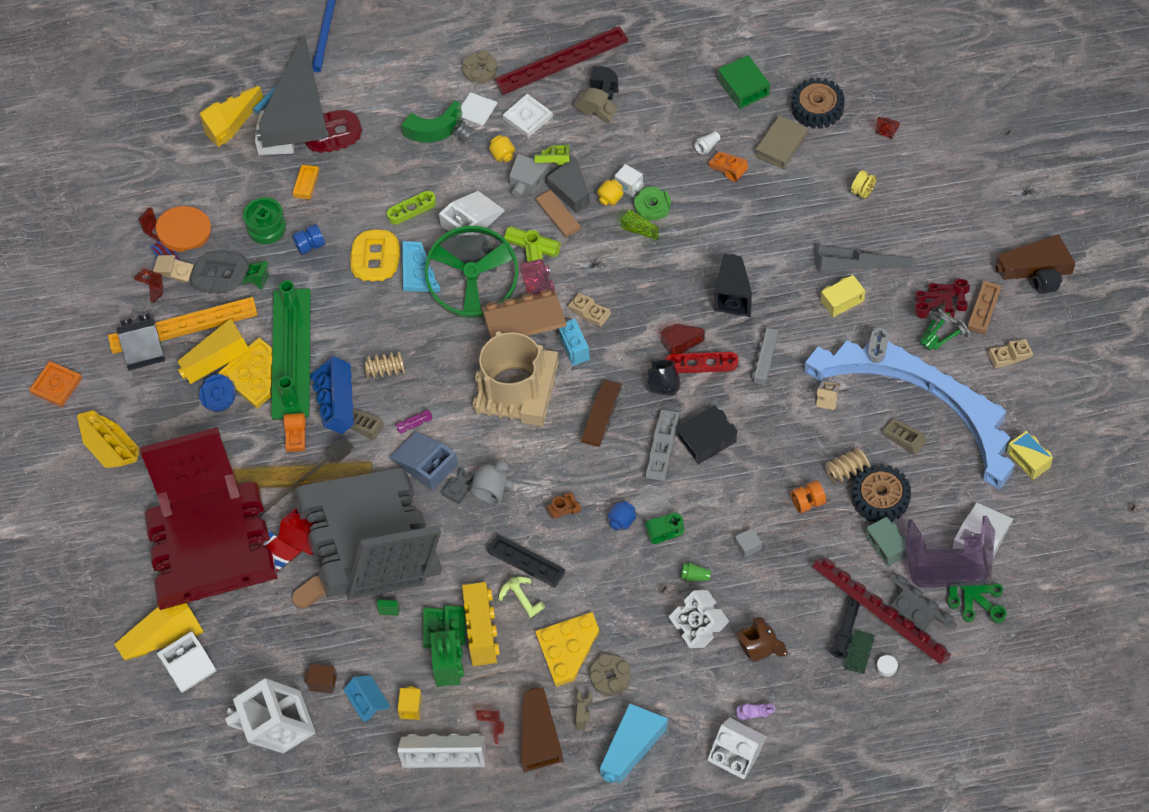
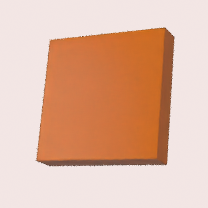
M49 361L29 391L32 395L63 407L82 380V376Z

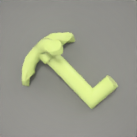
M521 576L511 577L502 586L499 600L502 601L503 597L507 595V591L511 589L529 617L532 618L545 608L544 604L540 601L535 606H532L520 588L519 583L531 584L530 578Z

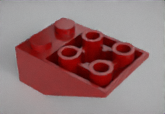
M295 508L281 520L278 539L312 555L313 553L308 543V536L312 532L310 527L320 522L310 523L307 518L300 519L297 508Z

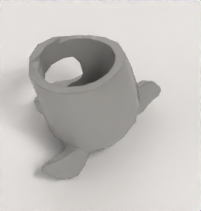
M501 460L496 465L487 464L476 469L471 485L473 496L493 506H500L503 500V490L512 489L513 481L507 479L506 470L509 469L508 464Z

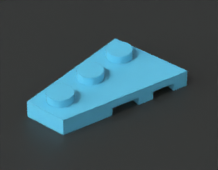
M402 242L403 291L429 292L425 277L427 255L421 242ZM429 265L428 277L430 285L434 292H440V286L435 279L433 269Z

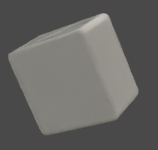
M753 528L735 537V543L745 558L762 550V541Z

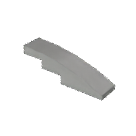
M661 409L646 471V478L661 481L666 479L680 412Z

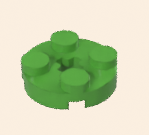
M646 187L634 199L635 211L643 221H653L667 217L671 208L670 196L665 190L663 192L658 187ZM651 201L657 203L655 206H650Z

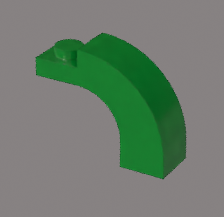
M454 101L444 114L434 119H424L411 113L401 124L403 136L423 143L437 142L452 135L453 127L462 117L461 103Z

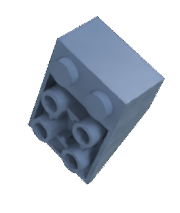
M415 432L390 456L393 462L406 469L410 475L431 491L458 466L457 455L442 442Z

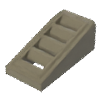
M353 409V415L356 417L354 425L350 429L374 441L384 427L383 420Z
M895 418L882 430V434L913 455H916L926 444L923 433ZM896 427H898V429L895 431V433H892V431H893Z

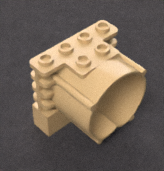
M497 331L496 336L484 345L480 353V371H477L475 382L478 383L477 392L479 393L473 400V408L476 410V415L483 413L487 414L488 417L497 415L501 419L503 417H509L510 420L516 418L521 419V423L544 426L559 364L558 352L543 350L542 345H537L534 340L524 334L515 332L501 334L500 331ZM510 369H521L531 374L527 379L517 383H501L495 380L499 374Z

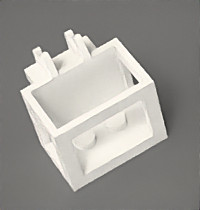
M266 678L242 694L236 695L233 701L237 711H233L231 708L227 710L229 715L226 718L227 725L244 731L248 743L283 754L316 733L301 691ZM274 691L285 694L288 697L278 702ZM262 692L267 707L261 706L252 698ZM295 703L302 722L283 716L281 711Z

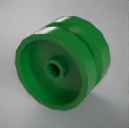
M263 197L252 200L246 205L243 211V219L250 239L259 244H271L283 237L286 232V220L280 203L275 199Z

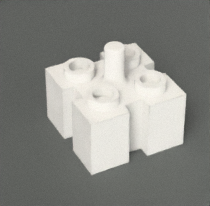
M708 590L692 591L684 600L686 606H678L669 616L677 629H683L684 634L682 637L689 648H704L714 638L713 632H720L730 622L721 609L714 608L716 601Z

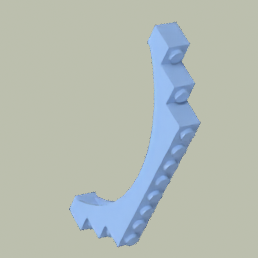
M879 335L877 337V342H881L882 337ZM847 340L835 355L818 346L805 362V373L818 381L835 375L869 373L898 378L929 391L953 409L973 434L984 462L985 473L983 480L1000 490L1012 475L1015 464L1009 458L1002 457V454L1008 448L1010 437L1004 431L998 430L1005 419L1006 410L999 404H994L987 400L985 396L975 393L967 385L960 384L951 376L938 371L936 367L926 364L919 357L909 354L902 347L896 346L888 340L884 360L880 363H873L868 358L869 343L864 349H861L858 344ZM876 349L874 355L878 356L879 349Z

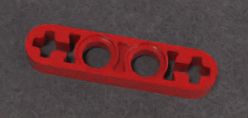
M734 352L670 354L665 358V360L675 362L677 373L734 371L739 364V358ZM714 359L716 364L710 366L706 364V361ZM728 359H732V364H728ZM689 360H695L697 364L695 366H689L687 362Z

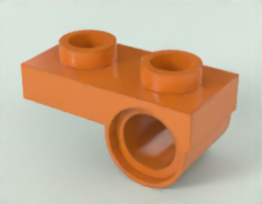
M720 151L708 162L710 168L724 172L726 177L733 182H737L748 170L746 159Z
M284 414L286 452L306 451L305 414Z

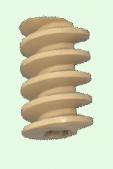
M397 351L396 357L390 352L388 358H386L384 353L381 359L378 358L377 354L374 355L373 360H371L370 356L366 358L367 380L370 374H372L374 379L377 378V373L380 374L381 378L384 377L385 372H387L388 376H392V371L399 375L400 370L405 374L403 357L399 351Z
M855 448L852 452L849 451L846 455L839 456V459L835 458L832 462H827L825 469L830 481L836 485L835 479L842 483L843 475L846 479H850L849 472L856 476V469L859 472H864L863 465L870 469V463L864 452Z

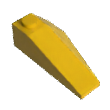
M256 86L241 92L236 98L232 96L227 98V101L221 104L219 102L213 103L199 113L205 135L217 147L227 143L252 114V109L263 99L261 88Z
M187 603L163 610L157 607L114 645L125 661L146 655L150 651L163 650L191 631L195 637L204 632Z

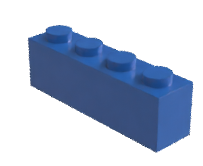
M332 356L311 373L310 378L314 381L313 389L318 394L316 401L321 405L319 412L323 427L343 434L354 425L351 364Z

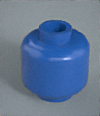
M626 501L616 502L607 514V519L610 522L609 526L616 531H619V529H629L636 519L635 508Z

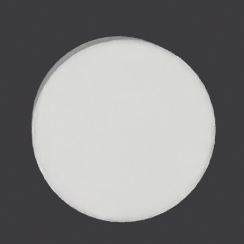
M884 655L878 659L877 671L879 674L890 677L896 673L898 663L893 656Z

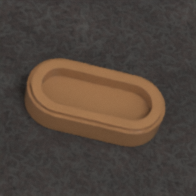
M320 576L311 578L293 593L292 600L297 608L305 609L325 595Z

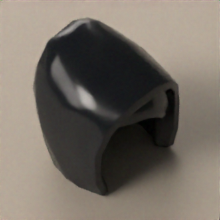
M670 360L651 361L652 368L648 369L649 392L668 396L676 395L680 389L681 381L674 362Z

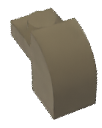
M597 88L585 89L579 94L574 103V106L584 115L588 116L594 112L606 123L612 120L618 109L607 99L609 95Z

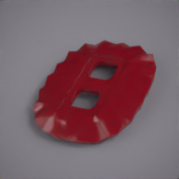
M348 110L323 113L329 136L327 139L305 142V145L312 152L317 151L320 154L332 152L333 150L339 151L341 148L354 145L360 139L362 133L359 118L355 113ZM344 125L346 132L337 134L335 127Z

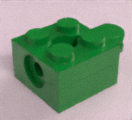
M455 630L430 633L432 668L436 686L461 685V677H464V667L462 665L463 650L460 638H456Z

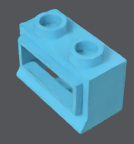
M576 319L566 321L567 326L559 328V338L572 366L590 360L589 347Z

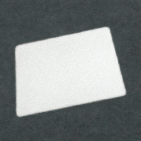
M470 92L461 106L462 118L484 125L498 102Z

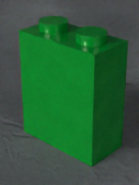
M749 55L718 69V81L739 109L770 95L769 81Z

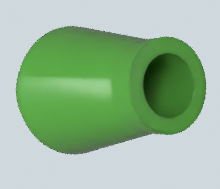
M690 562L688 564L683 563L681 579H685V582L710 580V569Z

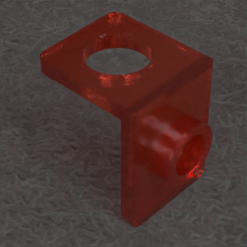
M878 117L876 133L892 139L900 123L886 117Z
M149 207L138 220L143 233L159 242L160 240L157 235L152 233L156 228L157 220L153 209Z
M142 269L134 276V280L149 285L151 303H154L163 295L162 274ZM151 275V277L147 279L142 278L141 276Z
M476 710L478 721L495 722L494 740L495 744H499V736L504 732V721H501L500 711Z

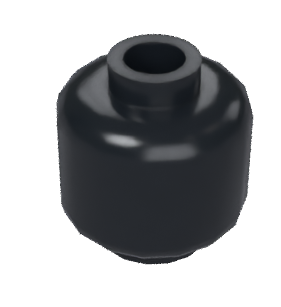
M1054 268L1038 270L1032 279L1033 287L1041 294L1055 292L1060 288L1062 276Z

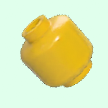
M499 135L490 141L489 150L496 161L507 163L513 159L516 149L507 136Z
M614 179L605 180L597 190L598 201L604 206H615L624 195L623 186Z

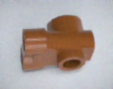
M568 492L562 495V497H555L552 503L546 506L547 512L552 519L560 518L570 513L574 515L581 512L580 504L575 500L572 492Z

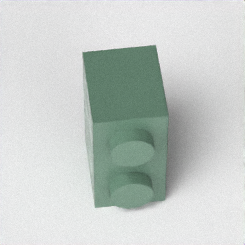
M888 517L867 527L865 537L887 567L908 556V541L905 537L900 536L896 524L890 522Z

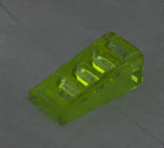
M629 210L621 218L622 229L658 240V226L632 210Z

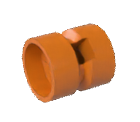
M817 480L806 484L805 488L800 486L790 491L792 502L800 514L811 510L812 506L816 508L827 502L824 490Z

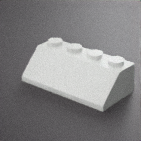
M410 734L407 737H401L398 755L402 768L485 767L486 741L485 737L479 734H470L469 736H460L458 734L418 736Z

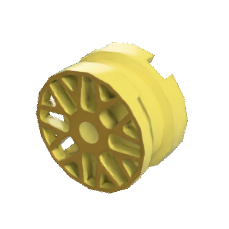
M861 170L852 184L851 189L853 190H851V193L859 194L862 199H866L871 194L877 177L872 174L868 175L867 171Z

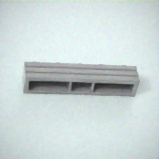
M766 328V332H763L762 339L764 340L760 343L761 352H758L757 355L759 360L755 363L756 372L753 371L752 375L755 384L766 385L778 338V330Z

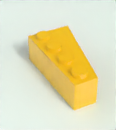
M486 582L462 585L472 665L479 666L497 663L496 655H500L499 644L494 643V637L498 636L496 625H492L491 620L495 619L494 607L489 605V601H493L492 590L487 589Z

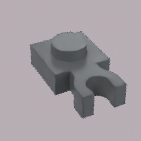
M463 468L459 471L458 479L452 478L442 492L444 497L457 504L461 503L470 490L468 484L474 478L473 473H470L469 477H463L465 475V469Z

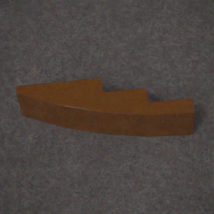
M603 380L590 412L581 443L600 447L610 426L611 416L616 408V401L622 389L621 383Z

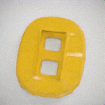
M381 229L363 231L353 242L350 256L351 272L355 278H360L362 281H383L386 278H391L397 272L399 264L400 246L398 238L392 232ZM381 245V252H370V246ZM380 260V267L370 268L369 261Z

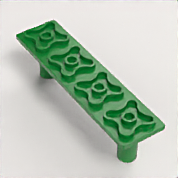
M286 280L280 283V290L274 291L272 420L284 419V414L304 413L306 418L310 417L311 290L309 288L295 289L293 282Z

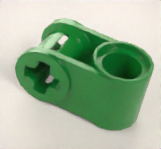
M671 513L663 517L653 518L645 523L652 544H659L666 540L680 537L684 533L683 517L679 513Z

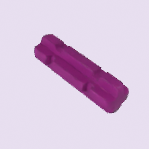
M425 410L421 412V415L418 413L405 419V422L396 423L397 431L399 434L407 431L406 429H413L422 425L424 421L432 420L431 412Z

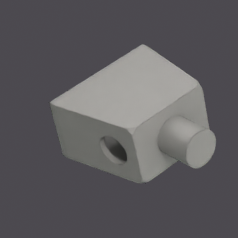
M518 154L509 177L510 186L513 188L512 194L517 198H521L524 192L530 195L535 194L547 180V176L550 175L549 165L535 163L534 159Z

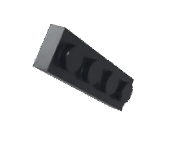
M498 534L487 549V552L492 556L556 588L566 573L564 568Z

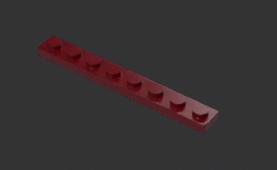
M618 26L495 78V84L502 95H505L628 42V38L621 27Z
M827 558L815 561L812 566L815 570L939 664L948 661L951 654L944 645L934 642L930 639L931 636L928 633L914 627L915 624L911 620L901 617L895 608L885 605L879 596L871 594L863 584L852 580L850 574L836 568L833 561Z

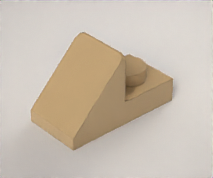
M162 255L157 257L153 274L189 283L194 266L193 264L176 260L175 255Z
M822 380L817 390L816 406L834 410L841 384Z

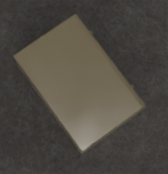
M779 115L756 148L757 154L755 157L784 169L787 163L791 161L798 147L804 142L808 134V128Z

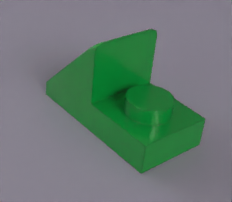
M261 261L248 264L249 269L243 278L242 284L252 282L260 290H263L269 277L268 262Z

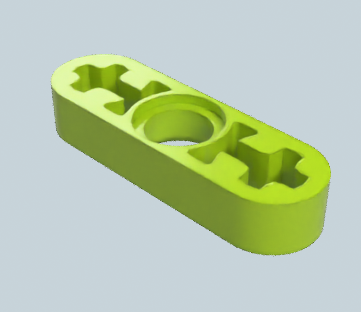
M424 191L390 207L387 211L388 221L391 224L397 225L434 208L436 205L435 194L431 191ZM410 205H415L416 209L410 211L407 209V207Z

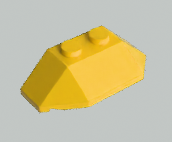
M94 410L78 414L77 419L83 444L105 468L119 467L137 462L140 448L117 423L98 415V412Z

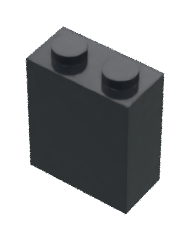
M716 405L676 427V437L697 464L704 462L737 442L738 431L736 427L727 421L723 410H719Z

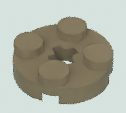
M482 50L471 54L463 60V74L469 82L473 83L475 81L479 84H485L495 78L498 71L497 61L487 51ZM479 66H483L482 70L476 68Z
M601 655L590 669V680L594 689L606 696H613L615 693L625 691L631 680L629 664L624 659L615 655ZM614 672L615 678L607 679L606 673Z

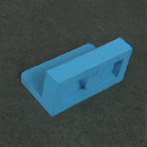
M371 675L353 677L343 689L363 722L369 721L378 710H387L390 707V704Z

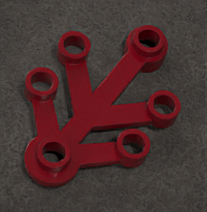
M960 278L954 280L953 284L930 283L928 285V292L919 290L915 293L917 303L915 304L914 313L918 318L924 319L929 315L930 310L945 303L944 311L954 318L955 309L953 308L952 297L955 295L958 296L956 309L958 311H966L968 302L965 299V294L970 291L968 281ZM926 298L934 299L929 303L925 302Z

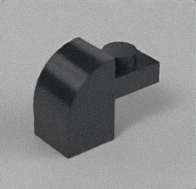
M593 66L590 77L591 88H597L606 92L609 95L607 99L609 101L613 100L614 93H619L617 74L610 68Z

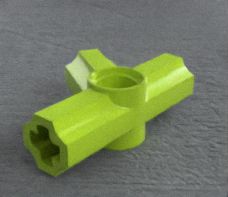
M510 226L505 232L504 239L508 243L525 248L529 268L539 269L544 265L542 254L555 258L560 252L561 242L540 236L535 230L524 231Z

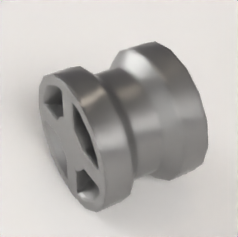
M461 119L455 124L451 133L457 135L459 140L464 142L472 134L473 128L467 126L465 121Z

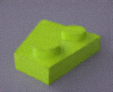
M570 145L549 146L541 151V155H534L535 163L555 162L557 165H563L566 162H570Z

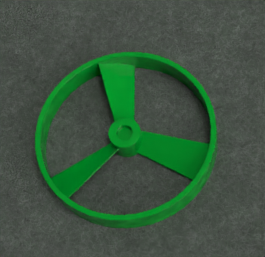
M463 226L453 229L441 236L428 253L425 264L428 290L441 308L455 316L463 318L483 317L477 287L480 273L513 260L515 265L514 282L508 294L499 302L502 303L505 299L512 297L517 286L518 263L516 255L510 244L500 234L491 229L480 226ZM470 232L489 235L502 243L477 263L469 262L467 264L440 246L453 236ZM431 259L463 271L464 277L467 280L463 311L446 305L434 293L428 277Z

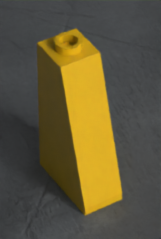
M229 319L178 360L181 367L178 371L183 379L187 378L191 384L250 351L233 320Z

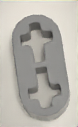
M876 328L871 333L868 358L873 363H880L885 358L888 332L884 328ZM878 335L882 336L881 342H877ZM876 349H879L878 356L874 355Z

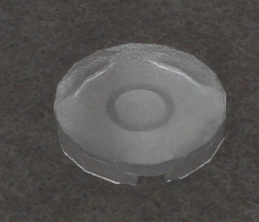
M647 485L636 492L633 499V507L639 518L649 521L653 518L669 515L672 509V498L664 487Z

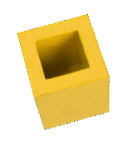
M413 686L400 688L398 703L400 719L420 720L423 699L421 689Z

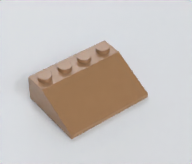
M550 289L542 290L540 294H525L519 299L508 298L502 303L491 302L486 304L485 307H481L490 338L495 337L497 331H500L501 334L515 332L528 336L567 326L557 294L554 290L551 291Z

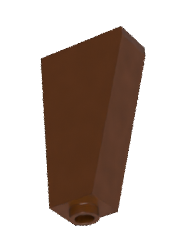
M1059 234L999 254L995 263V270L1002 276L1003 280L1033 278L1038 270L1054 268L1061 275L1073 274L1075 261Z
M544 687L530 688L527 692L523 693L521 751L523 772L564 762Z

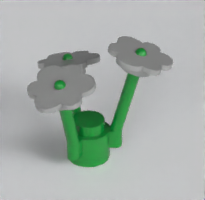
M939 308L938 310L941 312V315L935 311H930L928 317L931 323L921 336L919 342L929 351L933 348L937 350L941 345L959 333L961 335L965 334L970 338V332L963 321L960 319L956 321L949 313ZM950 320L955 323L957 322L958 325L956 327L958 330L938 342L939 337L935 333L939 328L945 325L946 321L948 323Z

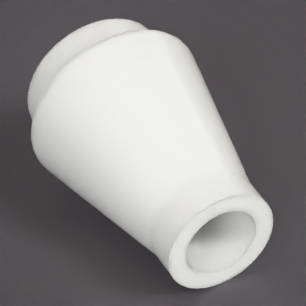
M714 131L711 134L698 138L694 144L696 151L701 155L708 154L715 144L720 141V135Z

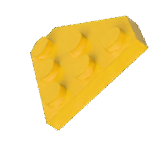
M261 338L256 339L248 346L250 351L232 360L218 372V374L230 378L235 384L236 392L256 409L271 398L273 350Z
M593 612L535 631L555 687L575 681L582 663L585 662L594 640L599 635V627Z

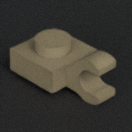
M578 691L576 727L577 730H585L586 723L590 722V710H586V708L592 703L593 695L592 692H589V697L582 699L581 692Z

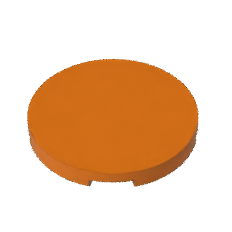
M178 206L165 211L158 218L156 234L161 244L166 248L177 252H185V250L196 247L200 248L208 241L211 235V223L207 215L201 210L190 206Z

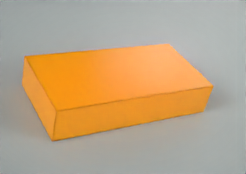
M301 165L292 193L293 197L311 200L320 172L319 167Z

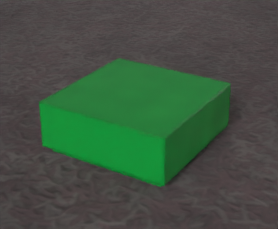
M378 600L377 608L379 615L399 616L400 607L397 600Z

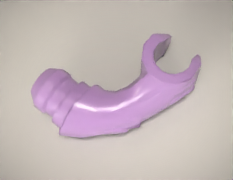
M771 703L739 705L736 709L737 717L740 720L768 717L774 713L775 706Z

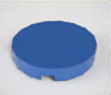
M221 374L208 377L199 390L201 404L213 412H222L228 409L236 397L234 382Z

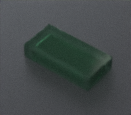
M855 630L844 669L865 674L875 635Z

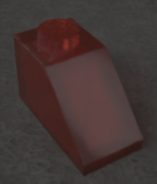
M675 324L671 327H666L660 332L661 343L669 354H682L705 341V331L699 327Z

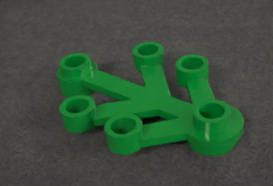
M955 565L949 566L944 570L943 578L949 584L950 597L947 603L949 608L957 609L960 605V598L957 596L958 586L964 590L965 610L963 611L962 618L965 622L970 623L975 618L973 599L990 614V619L994 623L999 624L1005 621L1007 616L1006 609L1000 605L993 606L980 594L986 593L991 594L993 597H1000L1003 593L1002 585L998 583L993 585H970L965 581L976 580L979 584H985L988 580V573L986 571L963 572ZM954 574L956 575V578L950 577V575ZM983 575L985 579H980L978 576ZM997 588L1000 592H995L993 589ZM955 600L957 604H952L950 601ZM969 613L972 617L968 618L965 614ZM999 614L1001 618H996L994 615Z

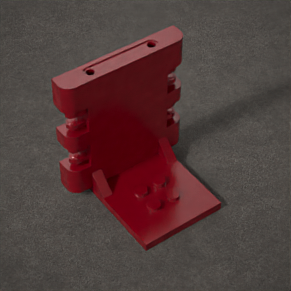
M218 427L140 447L141 456L160 503V506L150 508L145 512L147 535L150 542H155L154 547L150 550V557L154 571H159L158 577L154 580L157 604L160 610L278 579L272 552L264 546L265 541L270 540L266 522L258 516L259 513L265 511L259 485L255 482L238 484Z

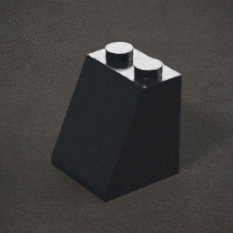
M723 254L714 289V311L751 318L752 292L743 258L735 254Z

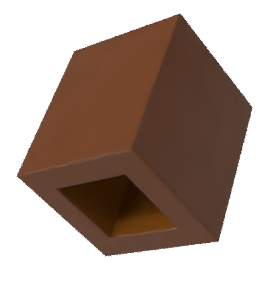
M311 664L309 671L305 673V683H307L309 691L333 694L337 679L335 667Z

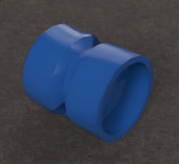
M317 224L306 227L305 232L300 230L292 234L295 245L301 255L311 252L312 248L318 249L325 245L324 238Z

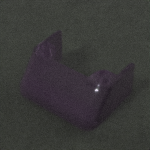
M987 515L982 518L981 534L968 536L964 542V549L926 550V543L922 539L921 532L914 521L908 519L905 549L910 577L913 583L920 588L975 586L988 583L992 574L996 531Z

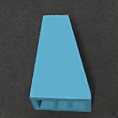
M629 704L600 767V774L603 779L610 783L617 782L620 784L667 730L668 718Z

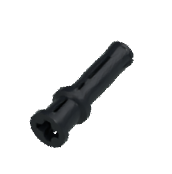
M853 599L848 600L840 629L835 633V642L830 648V654L837 658L843 659L847 657L848 645L853 639L851 632L861 605L856 600L852 603Z

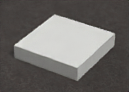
M528 94L503 114V119L528 138L553 117L552 111Z

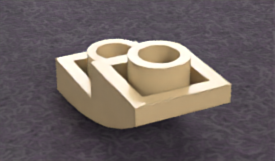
M580 293L568 305V308L574 313L599 327L611 315L610 309L595 304L593 298Z
M1023 339L1010 341L1007 346L990 348L988 355L994 368H999L1026 360L1033 356V352L1027 340Z

